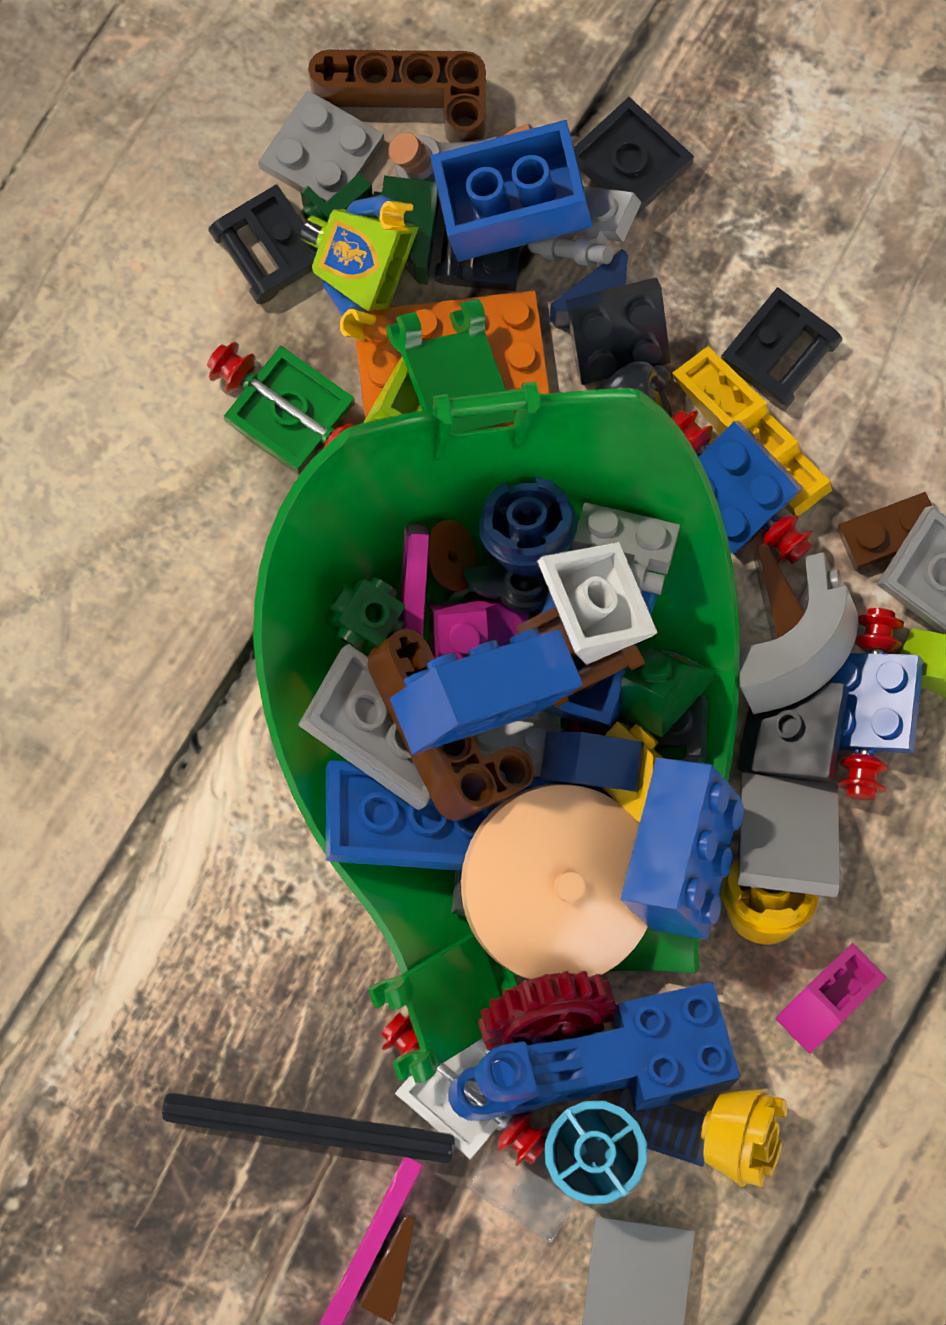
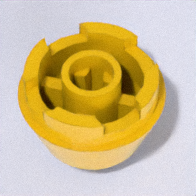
M738 860L732 863L728 876L722 878L720 886L722 901L733 928L745 939L758 944L771 945L787 940L812 918L818 905V895L738 885Z
M767 1089L722 1092L717 1098L712 1111L707 1112L702 1125L701 1138L705 1140V1162L741 1187L746 1186L747 1183L764 1187L763 1175L769 1177L773 1175L781 1152L783 1140L778 1139L779 1124L776 1121L777 1117L784 1118L787 1116L786 1100L769 1095Z

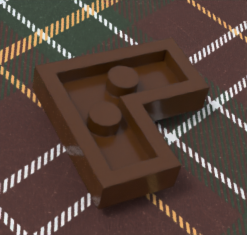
M926 491L838 525L837 531L855 571L896 555L924 508L932 506Z

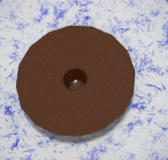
M445 519L433 526L429 532L427 555L431 573L437 582L447 590L460 592L469 587L463 574L464 570L478 566L477 550L473 538L464 526L454 520Z

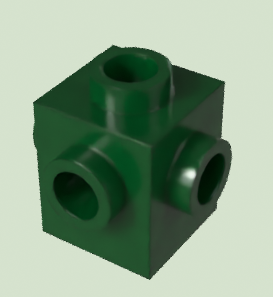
M372 577L370 581L361 579L353 581L349 585L345 583L339 589L330 604V609L333 610V613L326 624L338 631L336 637L346 645L350 644L362 652L364 648L369 650L380 647L383 641L398 630H401L404 620L399 618L406 605L394 598L397 591L384 581ZM368 605L378 611L372 622L365 615Z

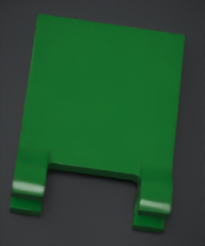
M479 299L462 302L460 304L461 310L452 311L449 314L451 324L457 332L456 334L422 341L421 323L416 312L399 315L396 318L397 323L386 327L390 343L403 356L422 410L433 408L434 395L447 393L449 398L506 391L485 334V311ZM514 410L452 419L453 424L449 434L487 429L513 423L515 419Z
M473 932L405 973L377 982L368 988L374 1008H380L388 1003L391 1010H397L406 1005L420 1049L406 1053L396 1058L392 1063L399 1081H404L413 1076L414 1082L419 1084L432 1078L439 1065L482 1039L478 1020L482 1019L481 1010L491 1008L489 1002L491 999L500 998L486 951L477 941Z

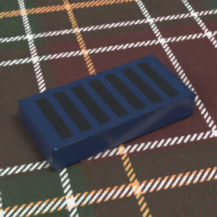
M622 1090L618 1107L623 1108L638 1122L647 1141L648 1150L700 1167L704 1166L705 1140L701 1138V1131L706 1115L674 1104L635 1112L629 1090Z

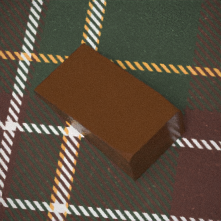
M763 543L757 546L754 563L771 638L774 640L792 630L802 619L805 611L770 549Z
M410 1215L404 1216L359 1302L361 1304L360 1307L391 1324H395L416 1221Z

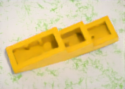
M709 346L672 373L675 381L719 435L734 421L739 420L800 483L803 489L785 506L792 515L800 516L832 491L831 481L800 452L799 441L769 413L767 402Z

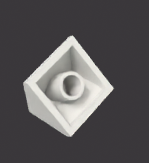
M619 542L543 556L538 560L573 649L586 665L652 637L657 633Z

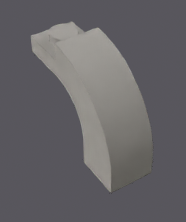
M824 552L805 557L809 602L806 612L799 623L788 633L777 639L740 648V688L753 714L782 708L808 697L825 685L839 671L853 648L858 630V612L847 586L843 585L839 569L831 570Z

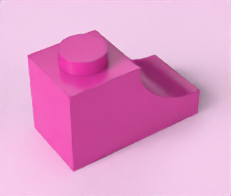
M501 599L428 604L430 649L435 658L455 653L459 660L469 657L471 649L489 641L497 640L499 647L511 644L509 639L519 634L516 626L529 620L528 612L513 610L507 607Z
M851 943L775 1019L788 1031L793 1039L811 1054L887 977Z

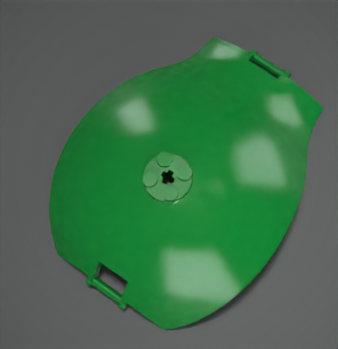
M535 381L522 383L521 389L455 398H449L447 393L434 395L432 409L383 418L352 426L342 431L310 461L293 483L277 512L267 537L258 571L253 627L255 664L264 716L277 759L291 794L312 835L325 855L326 766L330 760L349 761L302 729L298 724L340 650L346 646L336 637L338 631L326 624L333 613V610L330 609V604L336 593L345 583L349 585L351 582L361 579L370 581L372 577L378 578L392 586L397 591L394 598L400 601L404 530L407 524H424L429 534L437 522L445 519L459 522L473 538L477 550L478 566H482L485 546L479 534L480 516L484 503L490 493L507 481H509L510 486H514L520 483H535V477H539L555 483L566 493L567 499L572 503L578 522L586 502L680 525L668 574L648 570V572L664 575L665 581L661 595L657 594L651 614V619L657 633L643 640L640 651L643 654L648 647L676 651L716 671V678L700 695L709 699L706 764L713 765L728 783L737 726L740 685V634L734 568L727 533L710 481L695 450L682 430L666 411L642 391L625 388L539 394L538 385ZM516 410L514 425L449 434L453 424L452 419ZM572 543L567 552L572 551ZM427 560L423 638L430 648L428 604L495 598L484 597L473 591L470 587L460 592L447 590L437 582L431 573ZM368 605L365 615L372 622L378 611ZM544 605L537 610L529 611L528 619L541 614ZM364 648L361 653L368 657L372 649L366 650ZM560 717L561 728H564L565 731V727L570 720ZM687 747L653 748L664 759L684 760L687 752ZM330 861L336 872L382 932L396 959L401 974L472 933L466 916L451 914L455 870ZM647 927L643 937L630 954L609 971L649 970L696 973L700 968L699 938L652 931ZM486 952L497 987L501 989L502 995L505 994L504 990L512 989L519 985L516 984L514 973L496 962Z

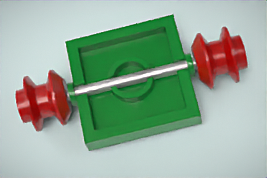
M232 342L228 346L221 344L215 349L208 360L207 367L211 369L209 380L214 382L221 377L227 381L225 386L227 393H232L242 388L245 389L225 413V422L298 475L322 445L325 448L342 431L353 426V424L349 423L336 429L355 405V398L280 345L262 369L255 373L256 356L251 353L242 358L238 355L239 344L237 342Z

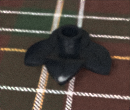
M486 547L482 556V566L465 569L463 573L467 584L473 591L484 597L501 599L507 607L516 611L529 612L537 610L545 604L548 595V586L543 574L527 577L511 573L496 560Z

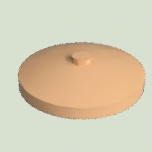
M547 784L523 790L502 802L483 820L476 830L467 849L462 867L461 896L463 908L469 926L477 941L496 962L515 974L528 979L540 977L544 974L562 973L564 971L574 974L587 971L588 977L596 974L601 975L618 965L636 947L648 927L620 901L639 823L614 799L596 790L577 785Z

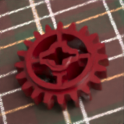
M564 971L549 975L544 974L540 977L525 980L512 989L504 990L505 994L500 998L489 1001L491 1008L481 1010L482 1019L478 1020V1024L486 1049L491 1051L496 1047L525 1041L529 1046L603 1032L605 1030L603 1023L613 1021V1013L618 1011L609 981H602L600 974L588 977L587 971H581L578 974Z

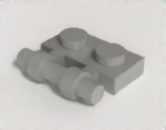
M583 186L593 227L529 243V250L532 253L541 254L546 260L561 261L563 258L574 259L577 264L594 266L597 263L609 264L613 258V248L606 245L608 240L624 242L641 205V201L633 192ZM575 235L585 236L579 238L577 241L573 240Z
M585 502L578 522L577 532L572 542V551L619 542L627 562L631 566L630 569L640 592L647 591L661 595L665 576L648 572V570L668 574L680 525Z

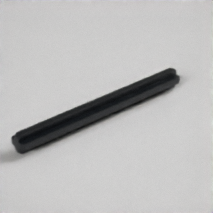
M173 1092L166 1094L162 1106L163 1120L170 1123L433 1162L450 1163L455 1149V1137L451 1133Z

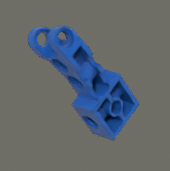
M704 983L618 1003L616 1005L618 1011L613 1013L614 1020L611 1021L613 1030L529 1046L524 1041L496 1047L489 1051L476 1067L464 1070L450 1083L448 1101L452 1110L459 1117L468 1121H480L537 1110L546 1105L568 1100L584 1099L594 1094L615 1089L629 1088L635 1112L727 1091L739 1080L740 1074L714 983ZM476 1081L479 1090L487 1097L484 1106L473 1105L467 1100L464 1091L466 1082Z

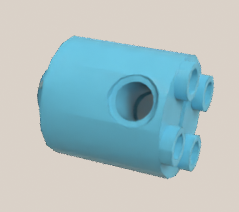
M584 1101L566 1109L552 1124L545 1142V1164L553 1182L568 1197L586 1204H607L627 1196L641 1182L648 1164L647 1141L638 1122L623 1108L606 1101Z

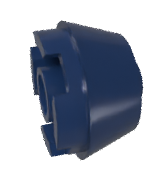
M535 477V483H520L510 486L509 481L499 485L487 497L479 520L480 538L487 550L505 569L516 575L527 577L542 575L538 560L541 557L567 552L575 538L578 527L576 511L572 503L567 499L566 493L555 483L539 477Z

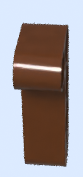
M329 49L318 52L309 62L308 72L311 92L336 107L444 108L445 135L449 143L484 138L486 122V68L484 61L474 52ZM350 75H354L355 82H350ZM371 75H381L385 78L379 83H369L365 80ZM424 75L429 77L430 80L426 83L417 84L412 82L411 78ZM333 76V80L327 81V77ZM460 76H471L476 79L470 84H460L455 81ZM462 117H468L473 119L475 123L464 127L457 125L455 121Z
M401 629L383 641L380 647H375L371 650L368 656V670L440 814L448 820H464L501 803L529 786L534 778L535 768L529 755L517 747L503 748L483 757L474 736H470L443 745L446 753L439 746L412 755L390 698L406 687L404 679L427 670L426 664L435 658L422 635L414 630ZM500 770L505 775L506 780L502 777ZM461 787L465 789L469 799L463 794Z

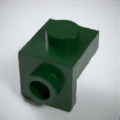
M358 173L327 202H324L307 185L300 191L303 205L301 213L306 221L311 216H315L328 222L330 214L334 209H347L355 200L373 197L372 185Z

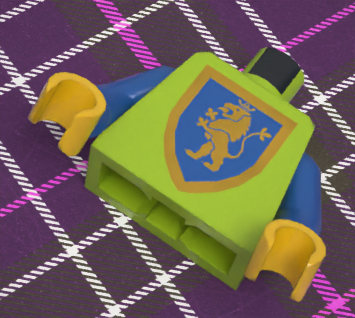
M380 195L355 200L347 209H334L330 214L328 222L315 216H311L305 222L301 232V240L318 248L312 270L323 279L324 289L342 316L340 321L342 335L364 342L366 339L363 335L364 324L374 325L376 317L366 313L365 310L389 309L419 228L403 220L405 211L413 210L412 204L396 202L387 196Z

